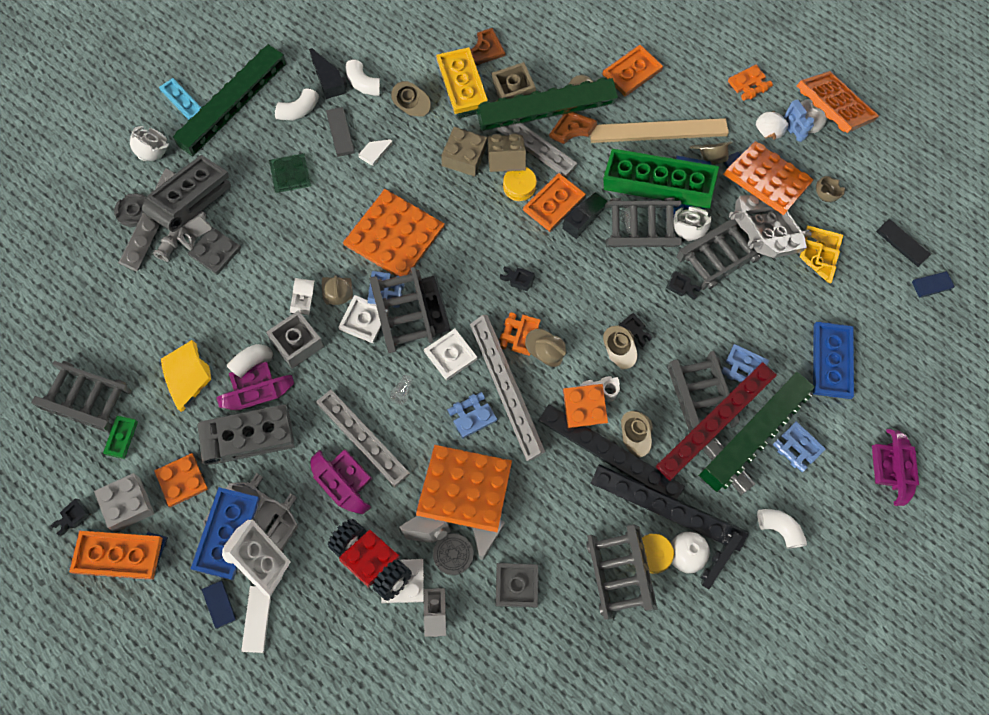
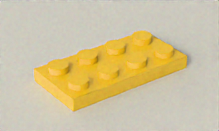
M469 47L436 55L454 114L475 110L480 103L488 101Z

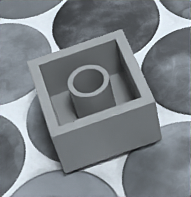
M299 310L266 332L272 344L292 369L324 347L321 338Z
M134 473L94 491L106 525L114 532L154 515L141 478Z

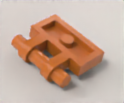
M757 65L728 79V82L737 93L744 92L741 95L743 101L753 99L757 94L764 93L773 86L771 81L762 82L766 76Z
M511 312L508 318L505 319V329L499 339L501 341L500 346L502 349H506L508 343L513 344L512 351L530 356L525 346V339L530 331L538 329L540 319L522 315L521 321L515 320L517 315ZM513 328L518 329L516 336L511 335Z

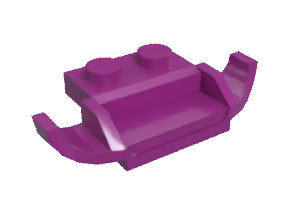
M263 362L252 367L242 378L230 372L229 376L234 391L220 395L216 399L220 408L242 410L280 398L294 385L293 376L286 375L273 379L268 362Z
M886 429V433L891 434L893 443L888 445H872L875 484L892 486V490L898 491V497L894 501V506H905L913 498L916 486L919 485L916 451L905 434L898 430Z
M344 449L332 462L325 459L321 450H318L311 457L313 478L339 507L359 514H364L371 508L369 504L360 498L359 492L372 480V477L347 450Z

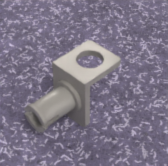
M203 211L199 212L192 220L180 228L177 239L189 250L193 249L196 238L212 229V226L205 220L206 214ZM184 234L189 238V243L184 239Z

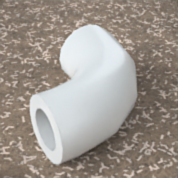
M349 60L346 63V74L351 85L364 94L380 96V78L366 76L363 72V64L360 61Z
M304 89L296 101L291 103L278 102L275 109V118L279 120L303 118L314 109L319 99L318 93L312 89Z
M255 344L239 352L226 366L234 374L242 378L255 365L270 362L273 352L266 345Z
M758 510L757 517L761 530L773 529L779 532L785 540L786 548H798L807 545L801 526L790 515L779 510Z

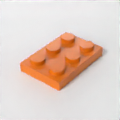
M639 45L603 70L602 75L607 79L613 78L615 88L626 97L662 71L663 65L645 48Z
M558 173L523 207V211L551 232L585 198L586 194Z

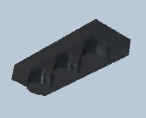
M734 530L732 534L727 533L722 541L724 544L721 551L717 550L711 559L713 561L709 569L706 567L700 576L702 586L708 590L742 539V536Z

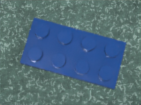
M823 322L814 323V395L852 399L854 397L853 326Z
M218 487L191 570L234 580L238 567L234 563H227L222 555L223 547L239 526L247 520L254 519L260 500L259 497Z

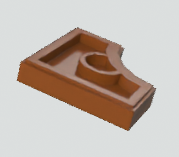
M493 28L477 32L478 42L474 48L470 49L476 66L506 56Z
M574 112L563 114L550 132L549 137L563 144L577 136L589 137L597 125V120Z

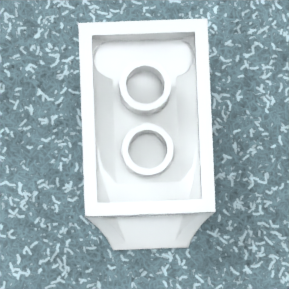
M247 520L239 526L224 545L222 551L224 560L227 563H234L266 596L272 595L281 581L283 573L291 563L254 520Z

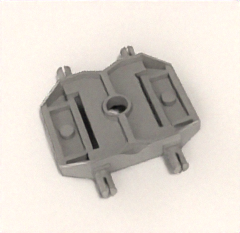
M753 194L740 196L736 200L735 212L729 213V218L731 220L735 219L739 226L748 234L750 240L748 247L750 249L754 248L759 254L776 258L800 253L807 248L805 238L811 236L810 230L801 231L788 211L785 215H782ZM770 211V212L767 213V214H761V215H760V214H756L755 216H750V217H749V215H748V214H754V213H760V212Z
M258 473L255 474L250 483H229L226 488L228 490L260 498L254 520L264 532L276 514L279 515L266 535L282 552L298 527L290 511V507L297 497L290 493L285 502L280 504L266 496L256 488L263 479ZM209 513L203 520L204 526L206 525Z

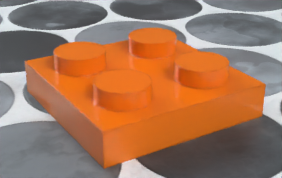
M603 384L563 389L568 428L608 423Z
M193 453L154 470L169 507L208 490Z

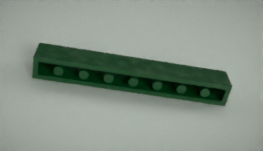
M269 44L261 49L252 60L248 61L241 71H238L217 94L213 95L206 105L202 106L181 129L176 131L173 136L176 145L193 157L286 65L284 54Z
M604 77L595 82L584 81L580 85L574 86V84H569L560 89L554 87L545 92L534 91L530 95L524 96V94H519L510 99L504 97L495 102L484 101L478 105L476 112L481 131L612 105L618 99L613 78L607 79Z
M796 372L698 476L716 492L722 487L726 490L733 482L731 477L734 474L738 477L745 469L743 464L745 462L750 464L757 456L754 452L757 449L759 451L764 449L768 444L766 439L768 437L771 439L775 437L780 431L777 427L779 425L782 427L786 425L791 419L789 414L795 415L802 407L799 404L801 401L805 404L812 396L810 392L815 386L800 373Z

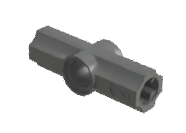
M715 438L702 450L712 461L724 447ZM744 470L738 477L735 474L731 477L733 480L731 484L740 495H743L755 485Z

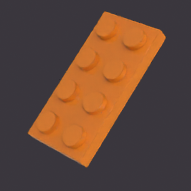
M79 531L69 572L82 575L154 580L163 538L160 536Z

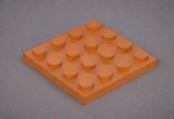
M831 71L801 80L797 85L801 94L809 97L813 101V105L821 108L825 112V116L830 120H834L838 124V128L843 132L849 133L874 122L879 117L877 113Z
M756 141L723 174L782 215H785L814 180L807 173L800 171L792 163L786 162L777 153L771 152L763 144Z
M384 189L343 241V245L391 274L404 276L411 273L410 268L416 266L445 227V223Z
M434 445L416 516L498 532L512 461Z

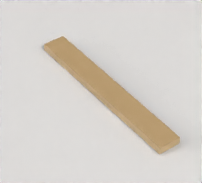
M726 118L596 125L590 134L591 143L718 137L728 136Z

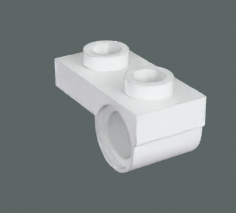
M295 278L290 313H295L299 310L301 314H310L314 289L313 280Z
M608 376L600 381L593 382V380H587L580 384V386L603 384L604 397L607 402L615 400L620 390L618 377L612 378ZM605 389H612L614 394H608Z

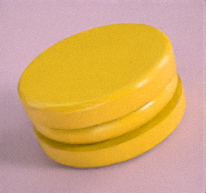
M527 167L524 171H507L504 175L503 190L510 199L525 201L535 193L536 176Z
M648 534L642 537L650 573L658 574L667 570L674 557V550L670 541L660 534Z

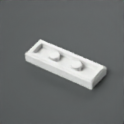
M250 586L241 652L264 653L271 596H266L256 586Z

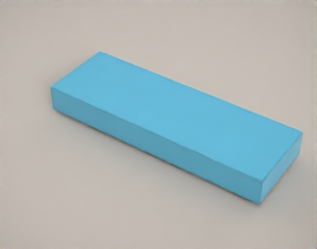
M174 78L159 87L162 93L188 120L200 110L201 106Z

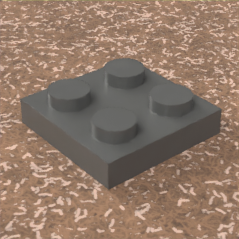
M212 227L187 254L218 275L238 253L241 246Z
M497 563L495 607L537 608L538 564Z

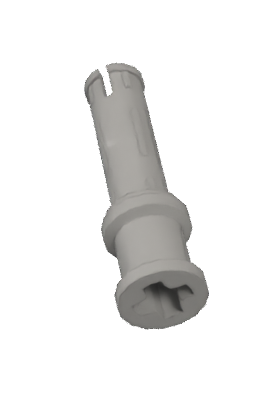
M180 228L175 232L170 231L168 236L161 239L162 243L158 250H154V256L166 262L170 260V254L178 247L177 237Z

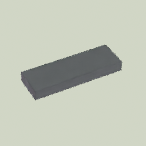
M343 107L326 110L337 157L353 154L354 148Z

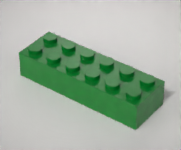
M612 148L603 177L604 190L663 201L665 198H675V201H681V204L710 209L719 166Z

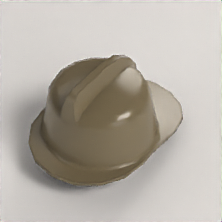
M402 81L393 87L391 91L393 103L410 116L423 117L429 112L430 99L416 85L409 81Z
M733 142L692 145L690 148L700 149L705 161L717 164L728 161V145Z
M336 275L333 278L323 277L322 294L324 302L327 305H341L352 299L351 278H341Z
M618 325L607 328L604 332L603 340L610 360L621 369L631 368L636 363L638 357L633 334L630 330Z
M534 329L526 336L525 346L531 355L550 367H557L561 364L567 352L566 345L560 337L554 336L543 329Z
M638 411L627 412L621 420L623 442L631 454L636 457H643L649 453L652 447V422L643 413Z

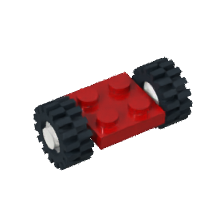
M348 519L347 522H343L342 526L339 525L337 527L338 530L332 533L333 536L329 538L328 548L368 588L373 585V590L385 601L393 599L395 595L399 594L400 590L404 589V585L408 584V580L411 578L410 575H412L411 570L399 560V555L374 532L371 530L367 532L356 520Z

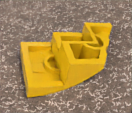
M807 226L806 230H810L811 237L817 241L807 240L808 237H806L807 248L800 252L799 258L831 284L836 270V262L843 235Z
M193 340L161 359L167 387L177 409L182 412L186 409L184 405L191 397H196L201 389L210 382L209 365L199 358L197 343Z

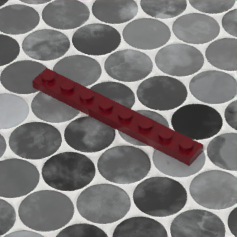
M762 362L656 465V468L671 481L777 375Z

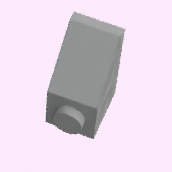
M416 516L400 526L406 539L430 543L445 538L451 532L447 522Z
M501 519L498 532L473 528L478 555L481 560L484 559L505 525V522Z
M445 588L424 589L425 637L446 636Z

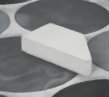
M392 140L369 142L358 154L359 158L374 166L393 144Z

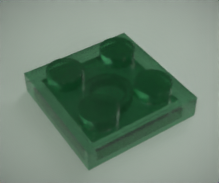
M304 153L269 160L275 193L311 186Z

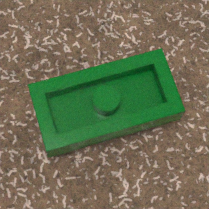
M116 416L103 454L125 459L138 421L136 419Z

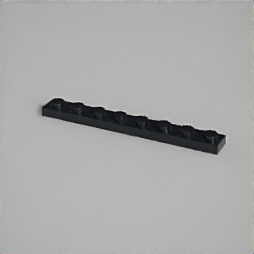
M548 404L538 420L553 431L644 485L677 500L685 487L674 479L669 481L659 470L586 426L568 428L566 414Z
M600 464L590 484L717 542L722 543L727 533L732 534L734 530L742 536L741 541L735 548L739 552L749 535L748 531Z

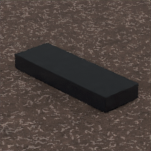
M890 219L876 231L917 267L931 255L930 252Z

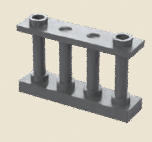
M611 198L605 204V208H612V235L605 240L606 247H679L681 245V238H676V235H674V208L680 206L681 201H675V198H665L664 201H621V198ZM619 208H630L629 238H621ZM637 208H648L647 238H640V235H638ZM656 208H666L665 238H658V235H656Z
M730 219L703 237L681 248L676 256L680 263L684 260L690 261L704 279L701 285L702 291L706 288L709 290L714 288L718 284L717 281L750 261L755 263L762 257L756 250L748 247V242L738 231L739 224L735 219ZM728 234L730 236L733 235L747 255L740 259L724 240V236ZM714 242L719 244L733 264L725 268L710 249V245ZM699 251L704 252L719 272L710 276L695 257L696 253Z
M415 267L410 268L412 274L383 281L382 279L378 280L377 276L369 278L388 353L396 352L395 347L398 344L425 337L428 338L429 343H432V338L436 337L433 326H429L419 282L422 281L420 271L415 270ZM414 281L416 293L391 299H382L381 291L384 288ZM418 300L421 311L391 318V316L387 317L385 310L389 309V307ZM423 318L425 330L398 337L396 335L392 336L390 328H394V325Z
M714 351L708 354L706 357L707 361L682 366L677 359L670 361L667 366L689 433L702 421L697 417V409L720 404L729 395L720 369V359L715 355ZM707 368L711 369L712 379L691 384L685 382L684 375L686 373ZM717 386L720 395L695 402L691 399L690 393L691 391ZM739 414L730 422L731 428L739 423Z
M53 361L52 364L60 370L47 396L43 398L35 396L31 403L41 410L110 433L113 425L109 423L110 419L108 417L121 392L131 393V390L127 387L128 384L118 379L112 381L74 368L73 364L62 361V363ZM67 374L78 376L65 402H62L61 405L55 403L54 399ZM85 380L95 382L83 408H80L79 411L74 410L72 405ZM103 386L112 388L113 391L101 415L97 417L92 416L90 411Z
M635 524L626 526L627 532H625V535L598 541L597 536H587L586 546L592 557L601 601L599 603L600 614L607 620L614 619L613 611L637 606L644 607L645 611L658 610L640 527ZM624 543L630 544L632 550L630 555L602 561L600 549ZM627 564L635 565L636 573L634 576L606 582L605 569ZM631 585L640 587L641 595L639 597L614 603L610 602L609 590Z

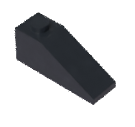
M313 48L309 49L311 60L325 98L329 99L346 94L345 87H347L345 77H341L339 70Z
M595 192L569 213L564 219L562 229L577 239L605 209L607 200Z
M432 275L422 278L419 286L429 325L433 326L435 334L451 330L437 276Z

